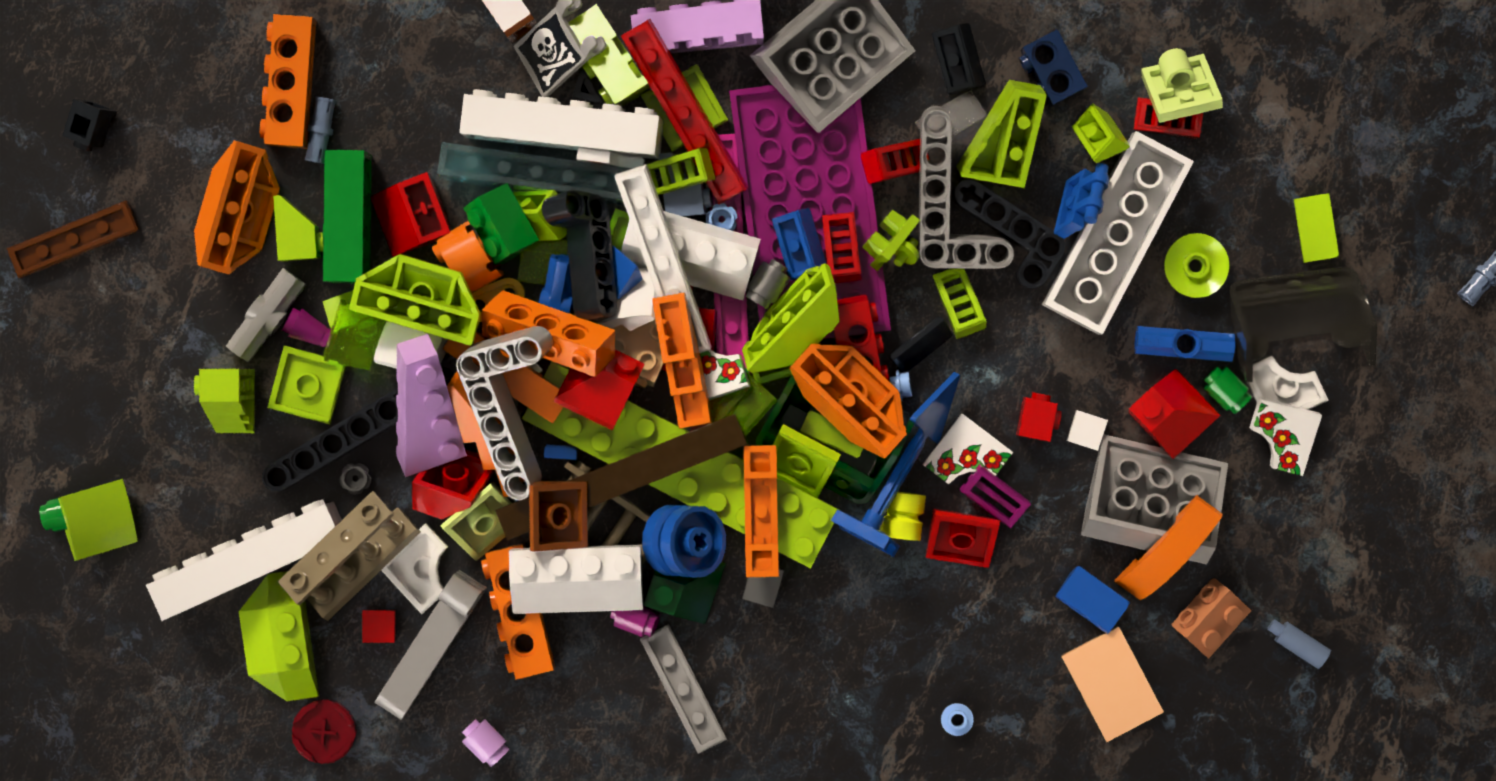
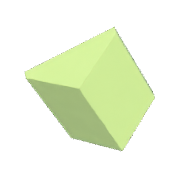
M492 482L479 493L470 508L456 512L440 526L477 561L506 537L495 510L512 503L507 497H503L500 488L495 482Z

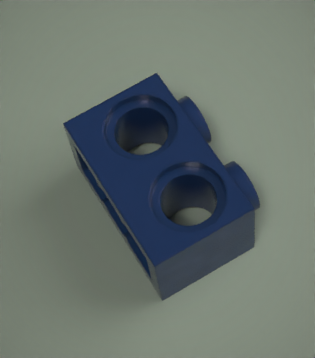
M1058 29L1024 46L1020 50L1023 56L1019 57V61L1027 75L1032 73L1037 85H1041L1047 94L1046 101L1050 107L1088 87ZM1044 47L1051 52L1052 59L1050 63L1041 64L1036 60L1035 51L1037 48ZM1053 76H1061L1065 79L1067 88L1064 92L1057 93L1052 90L1050 80Z

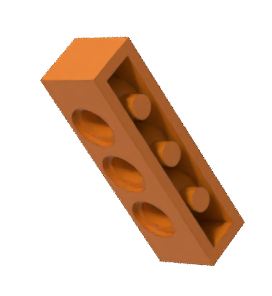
M273 14V22H268L267 41L271 42V53L265 56L264 72L269 74L268 87L264 86L262 91V105L267 106L266 119H261L259 130L260 138H264V144L268 146L307 149L309 132L307 128L310 119L317 20L313 17ZM288 41L296 42V54L290 58H285L282 54L283 45ZM292 73L295 77L294 86L289 90H282L279 84L280 78L284 74ZM289 105L293 111L291 119L284 123L280 122L277 118L278 110L282 106Z
M504 290L498 293L482 309V336L491 339L533 326L544 327L552 335L553 345L542 358L596 377L615 357L614 329L578 318L572 314ZM529 340L531 347L538 350L537 345Z
M525 543L488 551L485 553L486 559L481 560L485 579L491 578L494 591L489 592L493 611L499 610L501 622L497 623L499 638L501 642H507L509 654H504L508 673L514 672L515 679L555 669L543 614L526 613L525 618L522 620L511 618L508 611L509 606L512 604L511 591L501 583L502 574L509 571V550L512 548H526ZM522 634L529 635L534 642L533 649L530 651L520 650L516 644L517 637Z

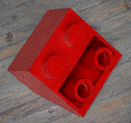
M428 172L399 182L370 197L393 257L436 242L438 238L449 234L452 230L433 178Z

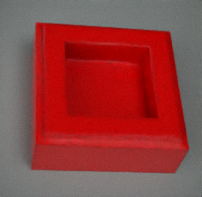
M362 610V643L396 642V610Z

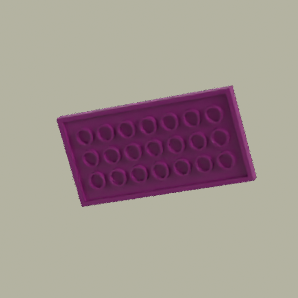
M773 85L729 90L739 170L749 187L742 192L747 231L749 236L761 239L752 268L753 276L763 261L769 264L773 259L785 266L773 226V218L809 208L827 264L822 215L854 212L862 280L835 283L837 300L866 294L869 303L875 302L878 321L873 322L874 333L890 331L891 326L883 265L878 271L873 269L870 264L874 258L862 247L875 231L878 232L872 184L867 182L861 160V153L867 151L861 98L820 133H817ZM849 225L830 227V232L850 230ZM851 238L831 240L832 244L850 243ZM852 251L833 253V258L852 256ZM854 265L837 266L834 269L854 268ZM797 279L792 281L789 280L779 298L790 288V286ZM757 304L760 322L767 309ZM854 325L850 328L848 335L865 334L866 328L862 325ZM834 331L828 333L823 339L835 338Z

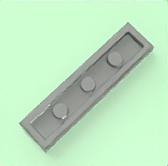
M667 624L657 629L652 637L644 636L640 638L697 753L699 754L727 740L670 625Z

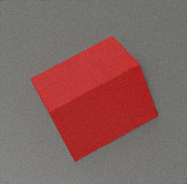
M933 508L925 558L989 568L1000 520Z

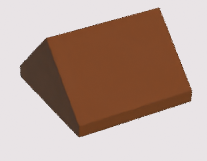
M538 481L529 485L530 551L588 547L587 482Z

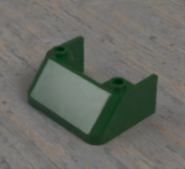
M793 375L788 380L756 439L757 446L773 445L783 424L801 433L800 429L809 411L821 414L803 397ZM910 418L905 425L907 435L885 459L864 448L860 457L856 458L817 441L841 454L824 487L854 503H868L896 461L914 425Z

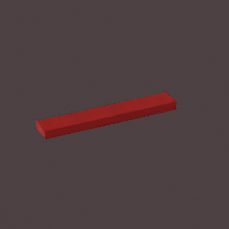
M648 19L621 35L687 151L707 148L715 180L706 183L718 204L720 205L749 188L652 20Z

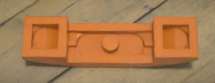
M776 445L743 446L746 577H779Z
M1196 495L1176 516L1175 523L1140 560L1135 558L1115 579V583L1140 601L1148 597L1167 582L1196 552L1222 518V513Z

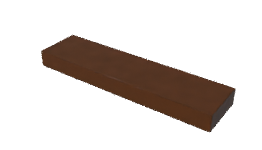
M125 200L6 249L18 278L22 279L136 233L140 229L129 201Z

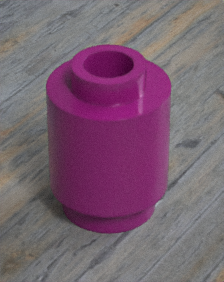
M643 606V610L611 611L610 618L614 619V627L643 638L644 635L648 637L653 636L661 613Z

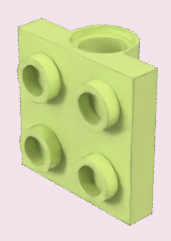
M1178 48L1171 49L1161 55L1158 62L1159 65L1141 69L1142 79L1159 123L1223 108L1221 94L1204 54L1187 57L1184 50Z

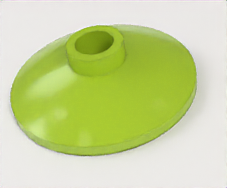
M1202 233L1188 234L1176 240L1168 249L1164 261L1165 275L1170 285L1180 294L1192 298L1206 297L1219 290L1226 281L1229 273V258L1225 248L1215 238ZM1192 260L1200 262L1201 268L1198 272L1191 271L1189 264Z

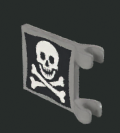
M558 0L556 7L513 46L542 97H549L592 57L603 52L607 47L602 36L597 37V39L593 35L588 36L580 44L565 18L582 7L583 3L581 0Z

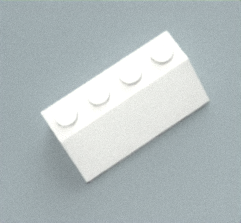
M664 211L689 284L743 300L761 239ZM629 219L621 252L634 262L638 268H647Z
M641 545L588 546L536 552L530 551V548H512L509 550V579L513 614L643 610Z

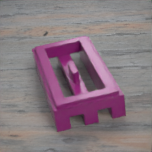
M981 464L977 466L975 473L968 477L967 483L960 487V491L1010 529L1031 505L1028 499ZM983 476L1020 504L1019 508L979 479ZM974 485L1013 513V515L1009 518L972 490Z

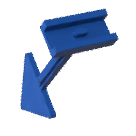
M953 372L911 416L910 421L918 427V432L910 440L873 507L867 510L863 519L860 520L840 510L835 512L831 521L839 525L840 529L892 557L895 556L900 546L879 529L885 520L884 515L922 451L926 438L928 437L936 444L940 442L960 374Z

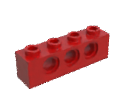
M866 294L838 299L839 323L833 330L836 345L853 346L862 356L869 357L872 360L871 365L889 381L887 365L880 366L878 354L884 353L881 333L875 334L873 322L878 321L875 302L869 303ZM852 326H864L866 328L865 334L857 339L850 337L848 332Z

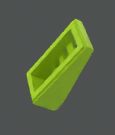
M707 148L695 149L647 164L658 195L715 180ZM693 159L696 160V164H697L699 176L697 175V171H696V168H695V164H694V160H693ZM680 162L685 163L689 179H684ZM669 165L672 166L676 183L671 182L667 167ZM658 168L664 185L662 187L658 186L654 171Z
M951 268L933 275L956 339L985 329L987 321L965 268ZM958 278L961 279L962 283L945 289V283ZM964 290L966 292V295L958 297L953 300L949 299V296L954 295ZM970 303V308L955 313L954 308ZM971 316H975V319L969 320L961 324L959 323L960 320L966 319Z

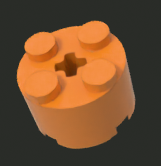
M467 221L451 230L449 234L438 238L437 244L432 246V250L441 264L446 262L448 268L462 272L471 293H474L502 277L504 272L496 269L501 264H494L492 258L486 253L480 237L474 232V227Z

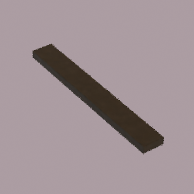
M735 413L569 481L587 482V508H590L747 445L748 441ZM529 497L495 510L507 540L530 532Z

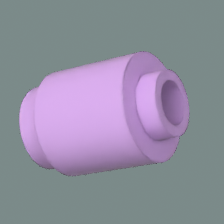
M475 719L462 732L466 736L462 743L482 763L487 762L490 767L496 764L509 750L504 744L506 740L486 719L481 723Z

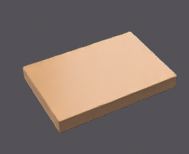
M1119 626L1112 628L1108 634L1103 633L1061 655L1106 742L1164 712Z

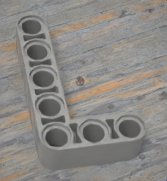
M931 106L923 112L920 128V221L918 231L920 258L926 266L931 268H1005L1012 262L1014 251L1009 240L1003 235L950 234L952 123L949 114L944 108ZM936 114L943 116L945 124L941 129L932 130L927 126L928 119ZM933 147H940L944 150V157L939 162H931L926 157L927 152ZM937 179L944 183L940 193L930 194L926 191V186L931 180ZM931 212H939L943 215V220L937 226H929L925 222L927 215ZM930 244H938L942 247V253L936 258H929L925 255V249ZM964 244L972 245L975 248L973 255L969 258L959 257L957 251L960 246ZM1001 244L1007 247L1006 254L998 259L991 257V248Z
M533 326L476 342L463 352L456 362L457 372L503 489L510 498L515 500L527 498L529 496V485L541 481L542 475L503 373L533 365L549 352L553 345V338L550 332L541 326ZM529 340L537 345L538 350L531 347ZM500 349L505 350L509 358L503 356ZM472 357L479 361L480 366L473 362ZM483 387L489 389L492 393V396L488 395L484 391ZM495 417L499 418L503 422V425H500L496 421ZM507 447L511 448L514 451L515 455H512L507 450ZM518 477L523 478L527 485L523 484Z
M461 570L453 574L439 595L438 604L374 702L375 704L400 720L404 718L487 589L486 586Z

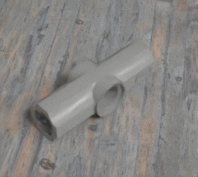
M282 268L266 292L259 295L251 304L244 316L246 319L228 341L226 347L240 358L250 362L266 339L272 336L282 325L288 315V309L296 301V298L307 284L285 268Z

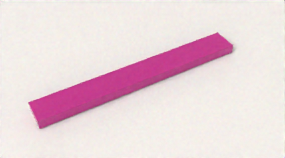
M735 134L718 135L739 170ZM741 193L723 203L727 207L735 209L737 219L735 220L736 228L733 231L743 234ZM712 194L713 206H714L715 204H718V202L716 201L714 195ZM720 216L719 222H724L725 218ZM714 292L715 310H718L716 322L717 353L725 356L741 355L744 366L747 369L742 352L745 343L749 341L746 293L744 299L739 300ZM751 380L750 387H748L744 392H751Z

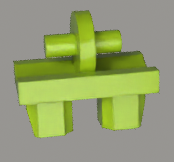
M892 210L879 225L892 236L891 239L888 241L875 231L862 246L874 258L870 266L878 271L894 254L896 258L893 262L898 267H901L903 263L915 264L920 257L916 249L919 242L915 238H911L908 242L905 239L920 220L913 214L906 220L902 215Z

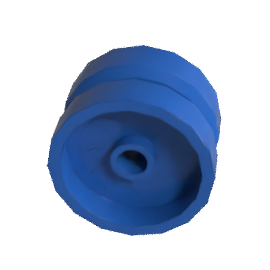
M665 505L655 510L647 520L643 531L642 548L646 561L655 571L663 575L692 578L705 577L714 572L722 562L726 550V532L723 522L718 515L705 506Z

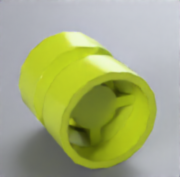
M897 492L887 510V515L884 516L885 520L880 530L890 538L921 541L923 523L918 519V516L924 514L926 495Z

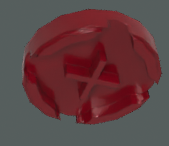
M329 699L315 700L304 706L294 718L292 741L298 753L308 761L321 764L334 763L343 758L354 745L357 735L356 722L350 710L340 702Z

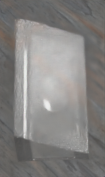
M971 89L941 106L951 118L952 137L987 117L985 110ZM938 114L933 115L928 119L927 126L932 130H939L944 126L945 118ZM921 119L915 122L919 131L921 128Z

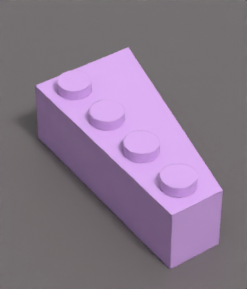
M733 0L734 2L728 3L709 1L703 2L701 6L697 7L679 4L669 6V10L658 12L655 7L637 9V14L631 15L632 29L651 19L671 54L764 44L760 0Z
M425 334L398 343V395H396L398 446H396V456L405 477L465 457L467 454L438 354L429 335Z

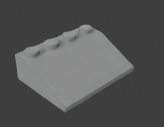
M815 0L753 52L750 57L768 81L817 133H820L916 50L878 0Z
M1103 434L1086 503L1081 536L1148 551L1175 523L1176 516L1196 495L1219 512L1222 511L1228 463L1182 452L1172 459L1161 447ZM1220 521L1196 552L1188 559L1189 561L1207 565L1216 549Z

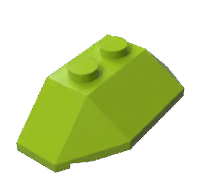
M402 254L357 277L349 310L469 346H473L481 316L462 272Z
M824 263L807 269L776 303L767 310L755 328L751 341H747L742 348L747 371L756 373L791 366L809 345L818 344L828 333L834 330L839 323L836 286L829 265Z
M284 571L268 574L239 611L248 676L285 701L319 697L306 602L304 601L300 606L297 605L279 584L278 581L288 572Z

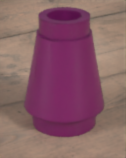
M292 308L282 328V331L288 333L289 338L325 347L332 333L331 329L327 328V326L304 309L299 311L295 308Z

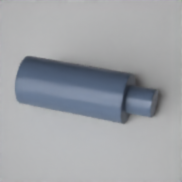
M1274 619L1267 628L1268 631L1276 635L1274 641L1317 669L1323 666L1331 653L1329 648L1288 621L1281 624Z

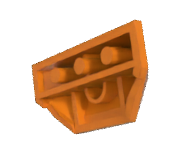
M234 140L212 168L194 229L198 266L231 274L236 270L235 268L244 264L262 250L274 210L273 196H277L280 190L265 149Z
M811 344L789 367L803 397L850 442L885 459L907 435L899 390L853 346Z

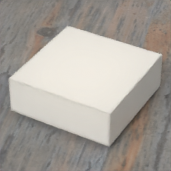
M1076 410L1066 441L1098 451L1108 420Z

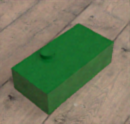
M325 150L324 225L322 231L323 281L355 283L357 277L371 270L370 197L372 187V155L364 150Z

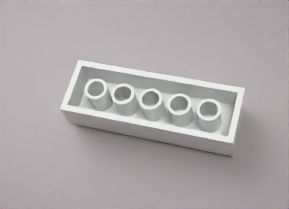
M474 89L473 95L464 94L460 134L469 139L577 151L578 148L584 147L659 160L664 121L657 115V112H654V109L635 107V113L625 112V109L620 105L603 104L602 109H595L589 102L570 100V106L561 105V102L557 101L556 98L538 97L537 102H531L529 98H525V95L506 93L504 99L497 98V95L493 94L492 91Z
M1138 131L1131 134L1128 140L1130 147L1121 153L1109 176L1108 188L1103 191L1102 196L1104 201L1103 211L1098 215L1097 222L1095 224L1086 223L1079 232L1041 304L1098 335L1104 333L1194 162Z
M323 499L302 507L303 514L298 517L295 516L294 512L271 521L273 528L266 530L265 526L255 528L242 534L241 536L244 541L238 544L235 539L229 540L211 548L214 554L209 557L204 552L182 561L184 568L180 570L175 565L152 575L154 582L147 584L146 587L161 620L163 621L303 558L342 521L334 501L325 504Z

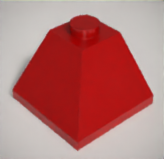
M615 350V357L596 377L570 368L553 402L613 430L645 364Z
M1177 369L1152 386L1129 408V414L1172 459L1177 457L1220 417V414Z
M465 449L467 456L417 474L412 481V509L441 520L456 512L468 509L473 505L496 469L483 470L479 454Z

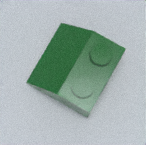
M508 183L477 197L463 208L469 223L475 228L486 253L492 258L495 265L510 261L539 240Z

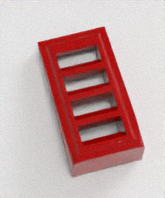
M1137 98L1133 130L1193 139L1200 137L1203 113L1192 115L1190 129H1184L1186 117L1178 118L1177 128L1171 127L1172 120L1164 122L1163 126H1158V118L1153 108L1151 124H1144L1147 106L1153 107L1148 98Z
M920 139L874 148L861 153L867 182L873 184L920 172ZM909 148H912L917 166H914ZM899 151H900L901 156H902V160H903V164H904V169H903V165H902V161H901V157H900ZM887 154L889 155V159H890V163H891V167H892V170H893V171H891Z
M854 212L822 215L827 265L830 266L834 283L862 280ZM849 225L850 230L830 232V227ZM851 238L850 243L832 244L831 240ZM852 251V256L833 258V253ZM854 265V268L834 269L837 266Z

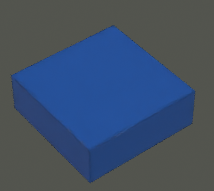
M548 444L544 449V458L577 460L579 448Z

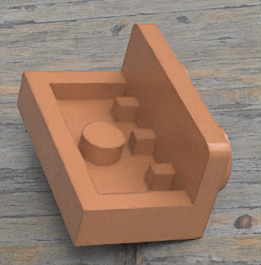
M1213 578L1172 623V627L1209 659L1251 610L1231 590Z

